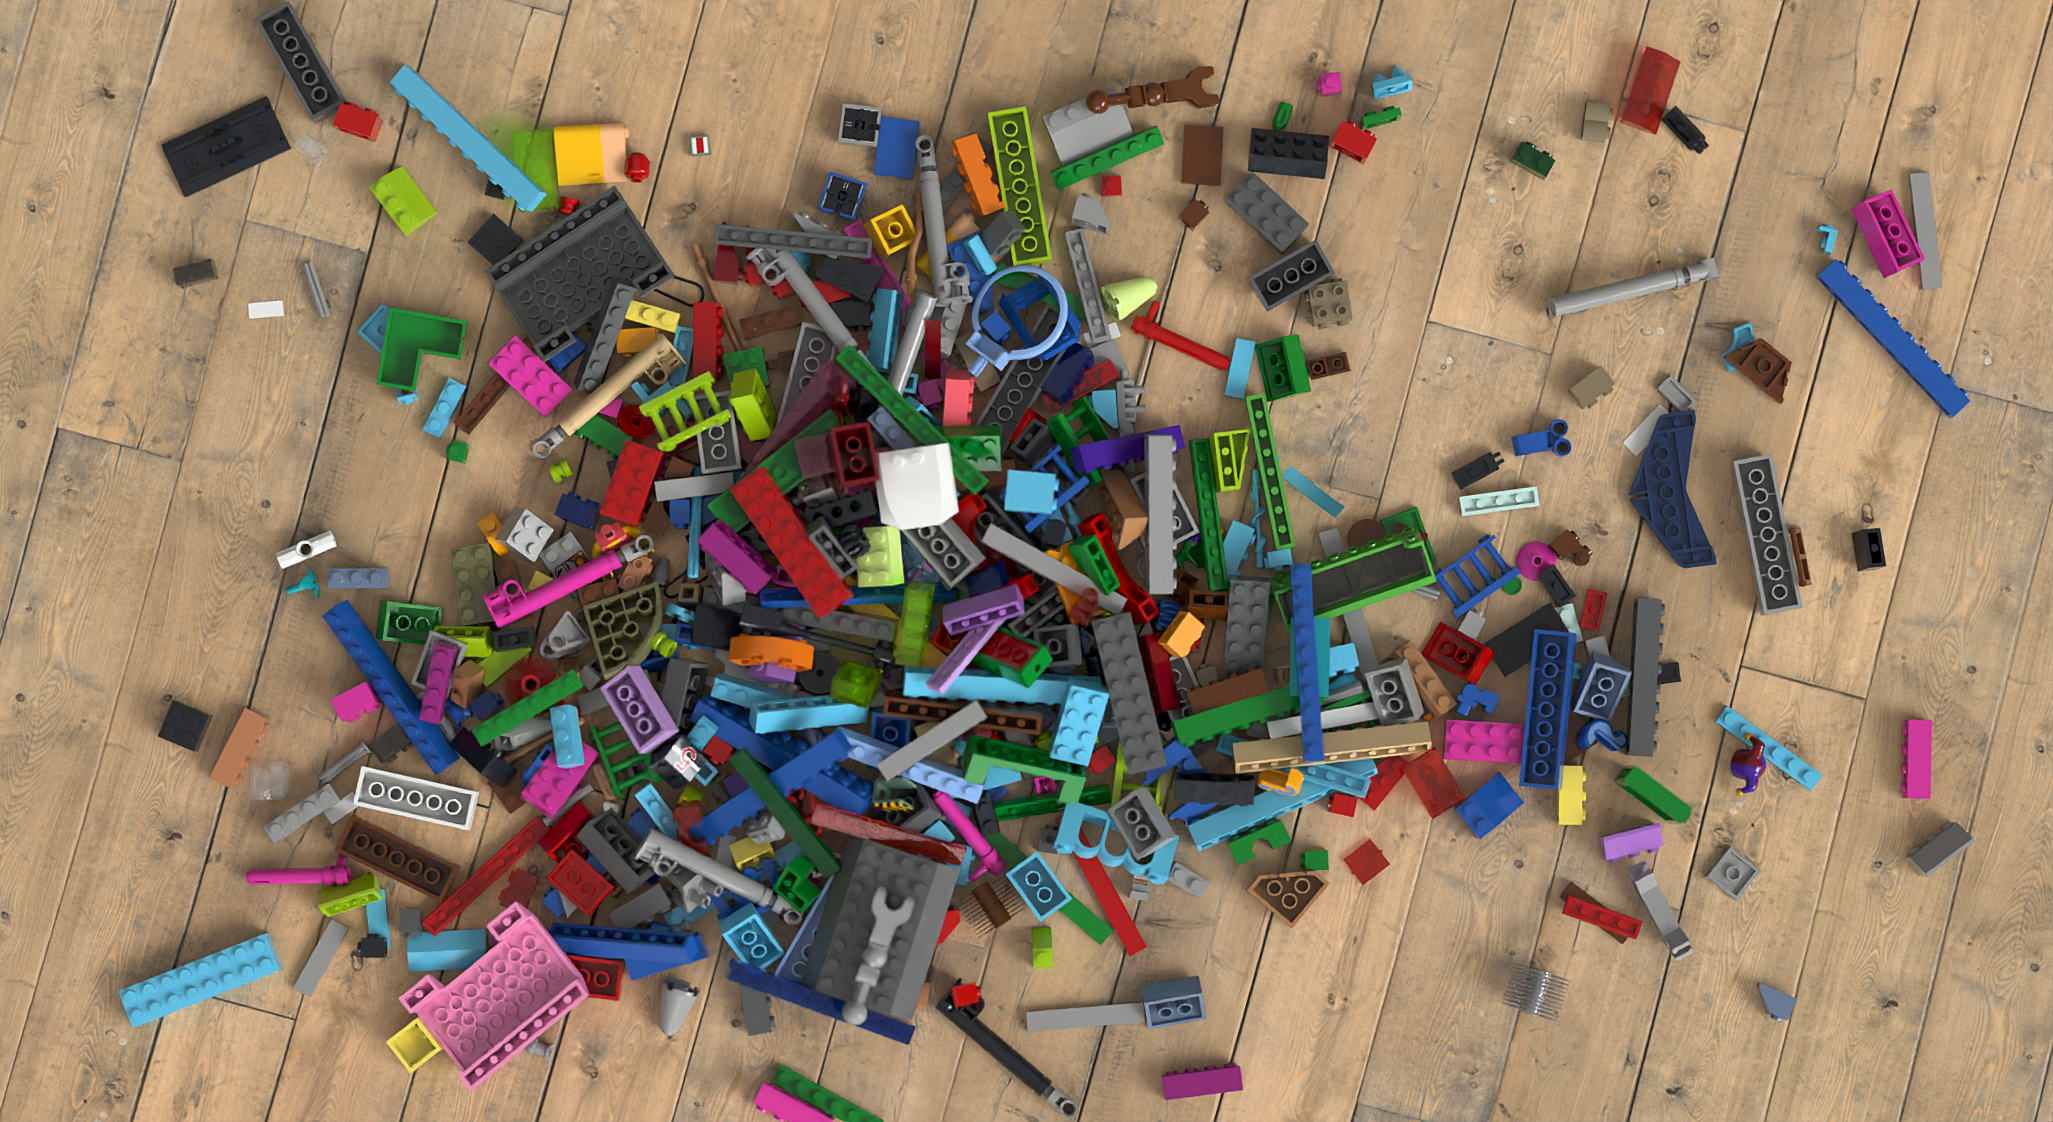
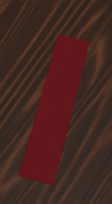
M925 320V378L940 379L941 321Z

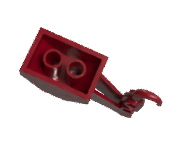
M840 373L841 387L835 391V395L832 397L837 427L830 428L829 430L834 473L840 488L879 482L880 475L869 422L855 423L846 406L847 401H849L847 383L844 375ZM839 410H841L846 426H842Z

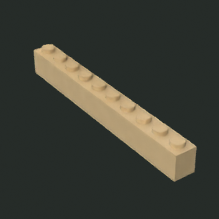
M1421 721L1410 724L1398 723L1392 726H1375L1374 728L1366 729L1356 728L1348 731L1322 732L1323 762L1303 763L1301 734L1295 737H1279L1276 739H1259L1257 741L1233 743V759L1236 774L1431 752L1428 722Z

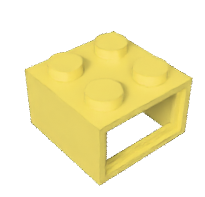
M420 1017L416 1018L386 1042L409 1073L414 1072L443 1049Z

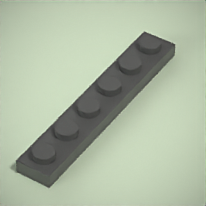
M978 137L987 158L993 147ZM957 166L954 167L940 186L943 215L964 189L963 182L965 180L963 175L959 174ZM923 215V235L921 240L924 242L926 239V232ZM915 219V221L913 222V225H914L915 229H916V219Z

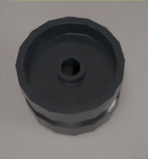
M817 651L813 654L812 669L800 671L798 675L801 684L806 690L822 695L831 693L838 687L842 680V668L834 656L827 652ZM822 669L824 675L819 677L816 674L817 670Z

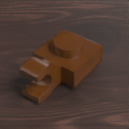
M795 349L777 353L778 359L765 361L767 370L780 367L781 373L790 371Z

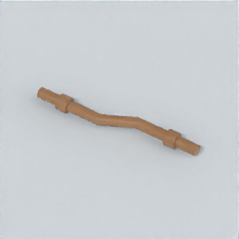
M921 191L916 192V204L914 205L916 232L907 254L905 283L907 284L908 297L915 296V284L917 283L915 255L923 235L924 214Z

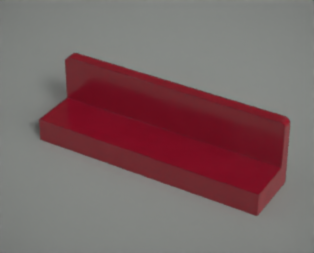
M1163 632L1136 637L1155 714L1180 708L1168 651L1158 643Z

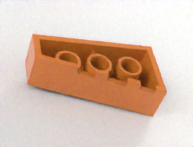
M970 133L951 140L952 145L950 149L952 155L957 157L959 163L956 164L957 170L960 175H963L965 180L963 187L965 192L970 195L971 201H969L971 210L979 215H987L1006 208L1003 201L999 202L997 197L999 189L990 179L992 177L990 166L983 162L986 156L977 134Z

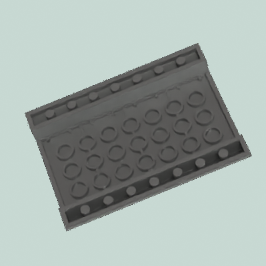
M849 832L839 861L842 867L835 874L800 983L848 1001L853 1000L859 981H856V977L863 962L862 952L868 946L876 923V916L872 911V902L878 887L883 886L887 891L885 903L889 908H900L908 896L914 897V905L909 919L905 923L896 926L886 951L887 961L880 969L875 986H870L864 1005L890 1015L912 1020L961 869L928 860Z

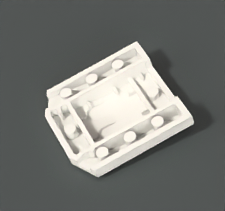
M949 443L876 454L880 481L876 482L882 523L901 530L933 526L944 523L948 518L959 512Z

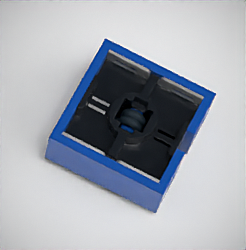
M829 172L818 210L834 215L836 212L840 214L841 218L855 222L867 183Z

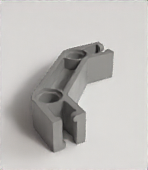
M1642 861L1627 869L1636 892L1675 960L1679 961L1694 953L1689 939L1679 926L1657 885L1651 869H1648L1646 862Z

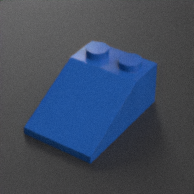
M1499 772L1456 806L1454 810L1478 839H1482L1524 802Z

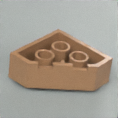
M1314 870L1258 875L1246 891L1286 925L1293 928L1330 883Z

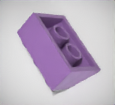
M792 624L804 630L803 626ZM756 632V636H761V633ZM777 636V637H776V638H783V639H789V640H794V641H795V640H802V637H799V636H797V637ZM764 662V665H750L749 675L760 683H794L796 674L794 670L777 667L776 663Z
M1652 823L1598 837L1604 860H1609L1610 863L1620 861L1621 856L1628 855L1629 858L1640 856V851L1647 850L1648 853L1659 851L1660 846H1663L1660 823Z

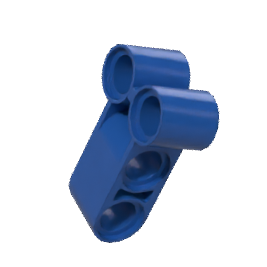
M1557 419L1550 424L1549 430L1511 437L1514 455L1522 456L1553 450V453L1558 457L1568 455L1571 451V443L1563 438L1568 431L1567 423L1564 420ZM1554 424H1561L1564 428L1563 433H1555L1553 430ZM1558 443L1566 444L1567 451L1565 453H1560L1557 450Z

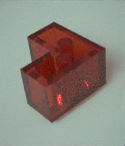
M516 868V871L512 870L508 879L511 882L510 885L502 889L499 895L500 905L508 908L517 901L527 909L540 876L520 868Z

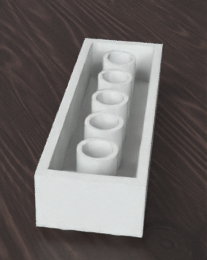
M362 766L353 805L459 829L471 830L479 792Z

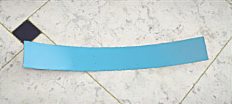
M1290 466L1282 475L1292 486L1336 518L1344 509L1342 504L1318 488L1294 467Z

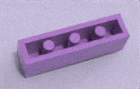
M1017 584L944 605L943 623L951 636L1024 614L1023 596Z

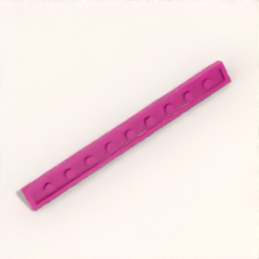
M861 219L844 228L845 233L849 237L869 238ZM872 244L871 259H861L864 264L885 267L886 270L878 287L904 291L884 258L880 260ZM905 292L903 294L901 324L905 309L909 308V305L912 304ZM918 351L925 362V353ZM941 359L940 379H936L945 395L948 368L951 369L947 360Z

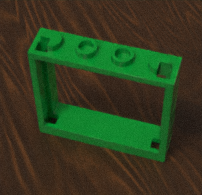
M1636 765L1625 766L1614 780L1616 784L1669 824L1686 823L1692 815L1690 813L1693 809Z

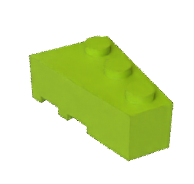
M1251 429L1218 432L1209 435L1216 493L1240 489Z

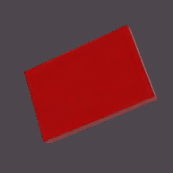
M572 848L546 877L552 885L588 917L591 916L615 888Z

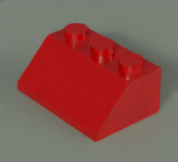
M579 801L538 843L557 863L564 858L571 848L585 859L590 850L577 835L586 823L596 816Z

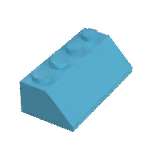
M877 288V292L873 294L875 310L871 312L870 321L873 323V326L868 334L870 350H867L866 357L874 367L891 369L894 363L904 291Z

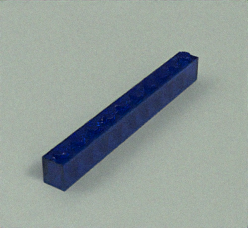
M730 958L724 974L727 980L846 1022L842 1016V1009L849 1002L848 1000L815 990L803 983L735 958ZM866 1007L867 1017L864 1022L854 1025L906 1045L910 1044L916 1028L910 1022Z

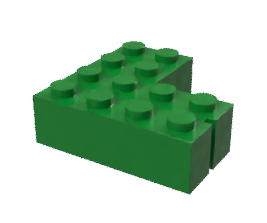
M390 307L376 385L416 392L422 353L461 360L464 342H460V340L465 339L468 321Z

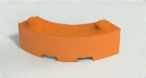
M740 634L739 637L731 638L729 661L741 666L764 665V662L776 663L777 667L800 672L812 669L814 647L808 645L804 640L794 641L776 637Z

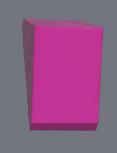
M1041 775L1034 776L1037 795L1057 792L1055 780Z

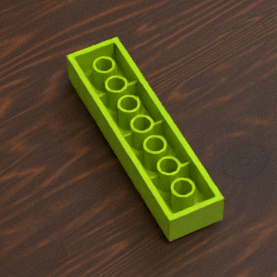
M1026 106L989 112L988 120L1001 197L1006 207L1004 212L1014 211L1025 227V231L1021 234L1020 239L1010 247L1013 266H1032L1052 262V255Z

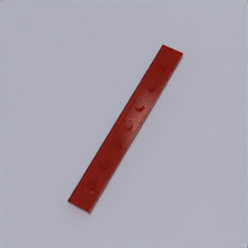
M816 803L810 819V823L959 867L967 851L965 846Z

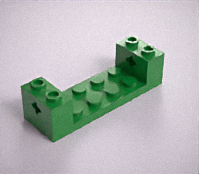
M974 734L969 735L961 758L964 780L969 783L983 784L990 765L997 768H1009L1016 772L1023 771L1034 776L1041 775L1055 780L1058 800L1066 804H1078L1086 781L1084 765L1050 758L1048 750Z

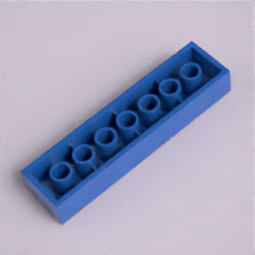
M1534 629L1519 786L1562 790L1576 633Z

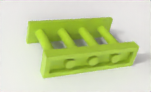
M709 371L639 406L645 417H652L663 442L657 444L661 451L673 450L676 448V444L716 424L722 425L729 421L728 418L732 417L728 409L722 411L711 388L712 383L716 381ZM700 389L704 390L715 413V416L707 420L704 419L694 398V392ZM682 398L687 400L698 423L687 429L676 406L677 401ZM665 407L669 408L681 432L671 438L658 414L659 410Z
M1119 740L1111 807L1121 801V792H1133L1136 789L1147 788L1150 794H1156L1155 802L1162 812V805H1159L1162 775L1157 778V786L1144 787L1143 785L1123 781V773H1127Z

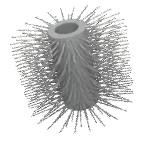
M1514 963L1533 971L1530 972L1513 967L1514 969L1531 974L1529 976L1512 971L1530 978V980L1510 975L1529 983L1510 979L1528 987L1508 983L1525 989L1526 992L1507 987L1525 995L1506 991L1524 999L1505 994V996L1523 1003L1504 999L1519 1006L1504 1002L1503 1004L1530 1015L1558 1021L1555 1018L1540 1014L1542 1012L1547 1015L1560 1017L1541 1009H1547L1556 1013L1560 1012L1542 1005L1562 1009L1544 1002L1545 1000L1554 1004H1560L1545 998L1546 996L1564 1001L1547 995L1546 992L1565 997L1547 990L1549 988L1566 993L1549 986L1567 989L1550 981L1568 985L1551 977L1571 981L1542 969Z

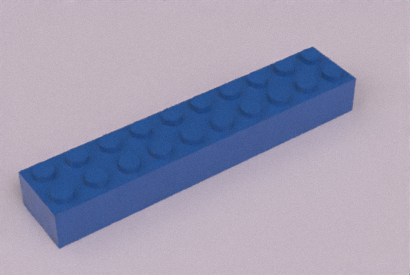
M712 691L698 701L690 718V721L697 724L704 715L719 727L714 734L715 736L739 750L745 747L755 760L772 770H776L810 748L807 743L793 738L787 731L755 733L749 723L750 711L741 707V705L711 697ZM834 761V766L827 771L823 769L818 771L820 775L810 781L807 778L803 781L805 784L802 788L854 819L860 817L871 806L874 783L862 779L852 770L845 769L837 761Z

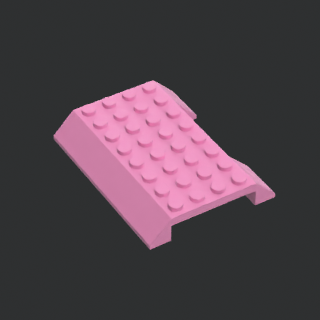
M517 901L486 926L497 941L501 942L449 985L445 986L427 974L398 998L410 1014L416 1012L461 1070L462 1074L459 1077L470 1092L589 995L580 972L537 917Z

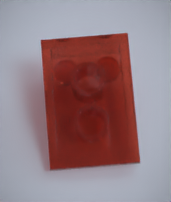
M1435 747L1401 767L1420 803L1432 819L1465 799L1457 782Z

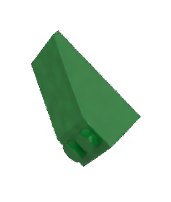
M380 600L375 639L425 645L430 631L435 626H441L443 607Z

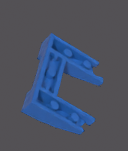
M1174 736L1163 745L1167 766L1145 771L1146 780H1142V784L1146 787L1174 765L1180 772H1207L1188 747L1184 748V745L1178 746ZM1190 802L1188 804H1181L1168 817L1172 820L1175 817L1185 820L1184 825L1188 826L1192 821L1201 817L1218 803L1202 805Z

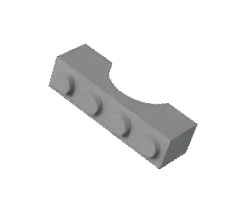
M329 783L263 828L273 843H279L306 822L327 811L343 799L334 785Z

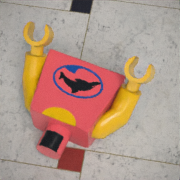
M619 521L611 525H603L594 536L596 542L593 544L591 551L593 559L607 554V552L613 549L615 552L620 550L621 546L641 536V532L637 527L622 525ZM646 539L639 542L642 550L650 546V542H645Z

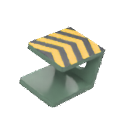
M903 777L892 778L889 781L886 779H875L871 804L886 812L913 810L914 806L901 799H890L891 790L917 788V785ZM881 790L884 793L883 800H881L879 796Z

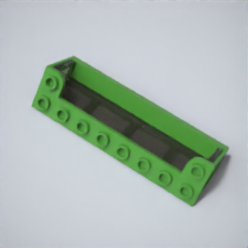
M1407 527L1402 532L1387 534L1382 539L1370 540L1365 545L1353 546L1345 552L1333 553L1325 559H1316L1310 562L1314 618L1331 619L1437 582L1417 527ZM1290 571L1278 572L1269 579L1287 631L1290 633L1291 617H1293Z

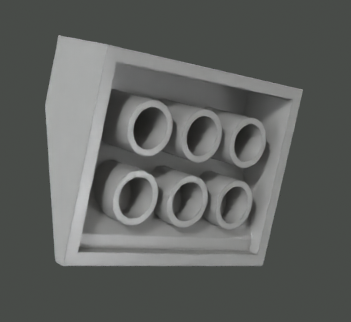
M1114 86L1103 90L1108 95L1117 93ZM1086 98L1042 117V121L1062 166L1134 135L1122 105L1109 106L1105 113L1094 114L1088 110Z

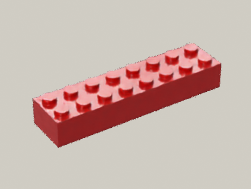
M759 467L729 489L818 618L826 617L855 596L845 580L810 540L805 528L806 524L766 467Z

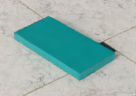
M1291 617L1289 696H1299L1293 617ZM1314 618L1319 696L1329 697L1330 618Z

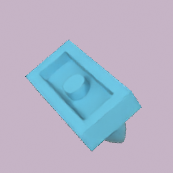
M1397 65L1392 69L1391 79H1387L1384 75L1377 73L1372 83V92L1375 100L1412 90L1410 74H1406Z

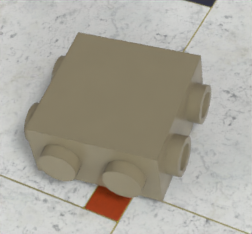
M1342 278L1331 279V283L1323 284V281L1304 292L1305 301L1310 304V310L1307 311L1308 321L1312 322L1313 326H1318V329L1329 328V324L1337 323V326H1344L1349 324L1348 321H1352L1347 280L1342 281Z

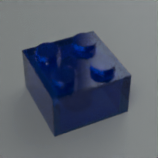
M569 491L567 495L562 493L554 515L595 531L601 515L599 513L601 510L599 503L588 498L586 502L580 500L581 496Z

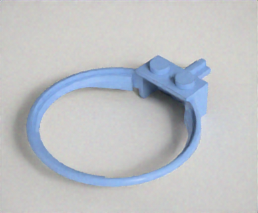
M1017 265L1001 270L983 285L972 308L971 319L974 333L966 343L970 349L979 355L968 369L970 373L978 377L988 362L1002 371L1009 360H1023L1035 357L1049 349L1056 342L1066 324L1068 304L1061 284L1053 275L1036 266ZM1015 271L1032 272L1047 279L1055 288L1060 302L1059 319L1054 331L1044 342L1029 349L1011 350V353H1009L986 335H981L980 331L982 328L979 320L980 304L987 289L998 278Z

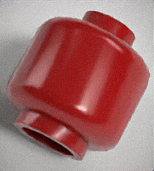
M643 153L630 154L625 159V176L634 183H641L642 180L648 178L650 160Z

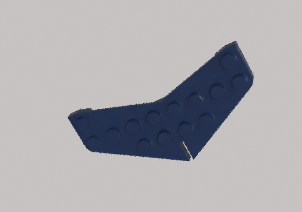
M1695 410L1667 413L1657 419L1628 495L1647 494V497L1629 499V501L1678 566L1684 569L1717 564L1714 550L1706 537L1686 491L1693 433L1696 423Z

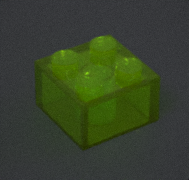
M846 659L833 677L830 697L840 702H847L867 709L880 691L883 670Z

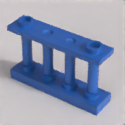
M1060 446L1057 448L1051 447L1045 453L1046 457L1029 471L1049 474L1043 466L1052 459L1071 481L1072 487L1067 491L1065 489L1062 490L1059 485L1058 491H1054L1057 498L1056 511L1090 483L1086 476L1082 478L1080 476L1077 477L1058 455L1062 450ZM1007 485L1000 491L1001 495L999 498L1001 501L1006 498ZM1020 512L1026 519L1027 525L1025 529L1029 534L1051 516L1047 514L1035 516V514Z
M1488 534L1478 540L1480 544L1443 571L1439 568L1434 572L1436 580L1454 604L1455 610L1451 613L1455 618L1464 614L1521 573L1517 566L1513 569L1511 566L1508 567L1491 543L1496 538L1495 535L1491 537ZM1482 547L1486 548L1502 571L1501 574L1503 576L1497 580L1495 577H1491L1475 554ZM1467 558L1470 559L1486 582L1485 585L1487 587L1482 591L1475 588L1459 565ZM1451 569L1454 570L1470 593L1471 599L1466 602L1459 599L1443 576Z

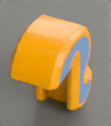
M1293 767L1290 773L1278 769L1260 771L1257 785L1267 791L1274 790L1286 796H1296L1300 792L1304 776L1301 771Z

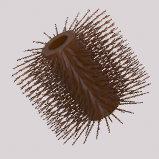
M985 881L973 889L970 894L974 895L973 897L978 902L976 905L979 904V908H982V911L987 915L985 919L989 918V921L992 923L989 926L993 925L992 929H997L1012 919V916L1007 912L1009 908L1005 909L1006 905L1002 904L1003 902L998 898L999 895H996V892L992 889L991 886L993 884L990 885L988 881Z

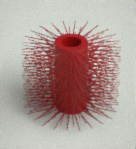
M528 656L531 665L526 661L520 663L517 660L519 664L516 662L515 664L518 668L514 665L512 666L524 678L520 680L513 676L510 677L514 679L504 677L507 680L513 681H503L507 682V684H503L504 686H513L504 689L507 690L505 694H507V698L509 695L510 701L512 700L511 704L514 705L516 699L521 701L560 678V672L558 674L557 670L555 671L556 667L552 668V663L548 662L547 664L546 660L536 659L533 656ZM537 664L541 666L545 665L548 668L545 669L543 667L538 666ZM536 682V688L534 690H530L531 684Z

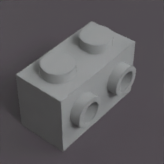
M768 810L761 812L750 820L746 835L752 838L753 842L764 844L782 839L786 830L772 812Z

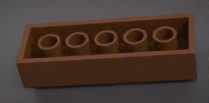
M352 815L335 850L439 902H444L461 866L357 815Z

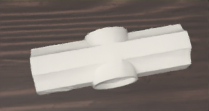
M327 531L276 553L280 566L284 569L305 559L313 558L317 554L336 547L337 544L332 532ZM308 544L311 547V552L308 555H304L302 548Z

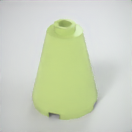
M1146 276L1106 284L1101 287V296L1103 302H1107L1109 306L1107 311L1115 321H1120L1156 293L1157 285L1153 278L1150 279Z

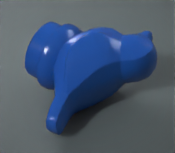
M449 697L447 698L445 710L448 711L455 721L456 730H460L461 721L473 717V707L470 705L464 709L450 700Z

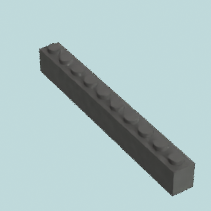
M709 584L704 587L702 605L741 613L745 603L760 607L759 593L746 592V601L723 605L713 585ZM806 606L766 608L783 613L782 621L887 641H894L897 636L899 619L841 608L835 609L824 618H818L813 609Z

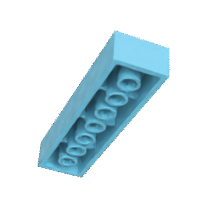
M265 933L118 992L131 1026L134 1028L283 970L270 934Z

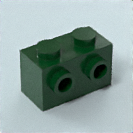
M1521 141L1510 162L1545 180L1556 161L1552 158L1553 155L1546 151L1540 152L1536 150V146L1528 141L1525 143Z

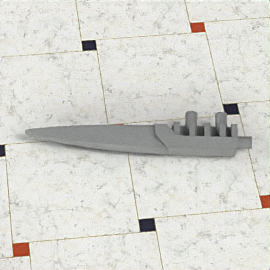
M1120 371L1121 381L1115 382L1118 438L1135 434V426L1132 423L1137 422L1136 413H1146V406L1136 405L1135 394L1145 393V386H1135V380L1128 379V371ZM1134 460L1129 461L1128 465L1121 466L1126 477L1130 478L1136 475V463H1134Z

